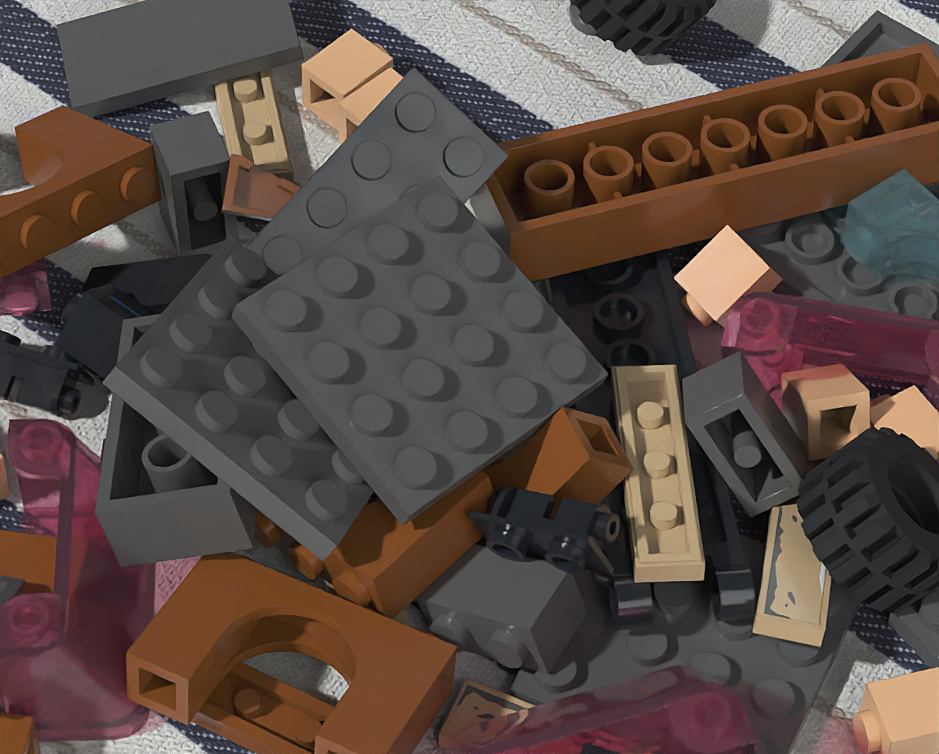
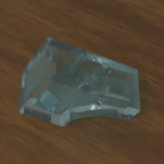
M902 169L849 202L840 242L846 247L848 253L855 261L865 264L881 280L894 274H911L939 282V200L905 169Z

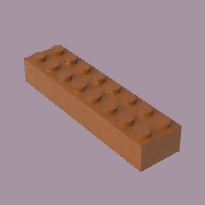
M922 43L497 143L509 156L470 197V204L482 226L521 272L526 274L529 281L534 282L713 238L726 225L737 232L939 182V59L928 43Z

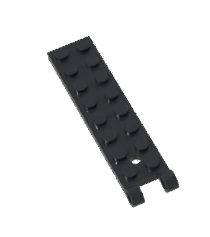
M667 249L544 279L550 306L608 373V376L598 388L572 405L571 409L606 418L617 438L610 383L611 367L676 365L684 414L682 379L698 372ZM685 423L705 558V571H708L710 577V596L714 616L717 621L752 618L755 611L753 578L746 561L727 483ZM621 481L598 503L606 505L610 513L616 514L620 521L617 537L612 542L605 541L601 550L614 567L612 575H606L609 584L611 616L616 631L651 628L653 623L650 583H635L623 482Z

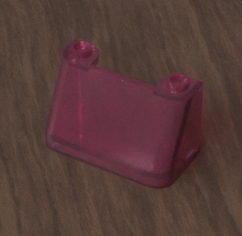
M753 292L745 295L733 304L727 316L721 342L722 359L741 351L769 394L782 388L781 373L803 370L804 364L823 367L842 363L850 372L928 385L926 398L939 412V317L788 292Z
M9 419L7 449L10 466L17 474L23 503V531L29 534L57 537L53 593L19 595L7 601L0 608V699L3 712L34 717L39 742L117 740L128 738L142 729L148 721L151 709L133 702L127 697L126 652L155 617L157 562L120 567L95 515L102 459L68 426L57 420Z
M686 664L667 667L470 725L460 730L450 741L446 754H580L584 742L620 754H645L661 749L663 754H755L757 741L746 709L738 695L701 668Z

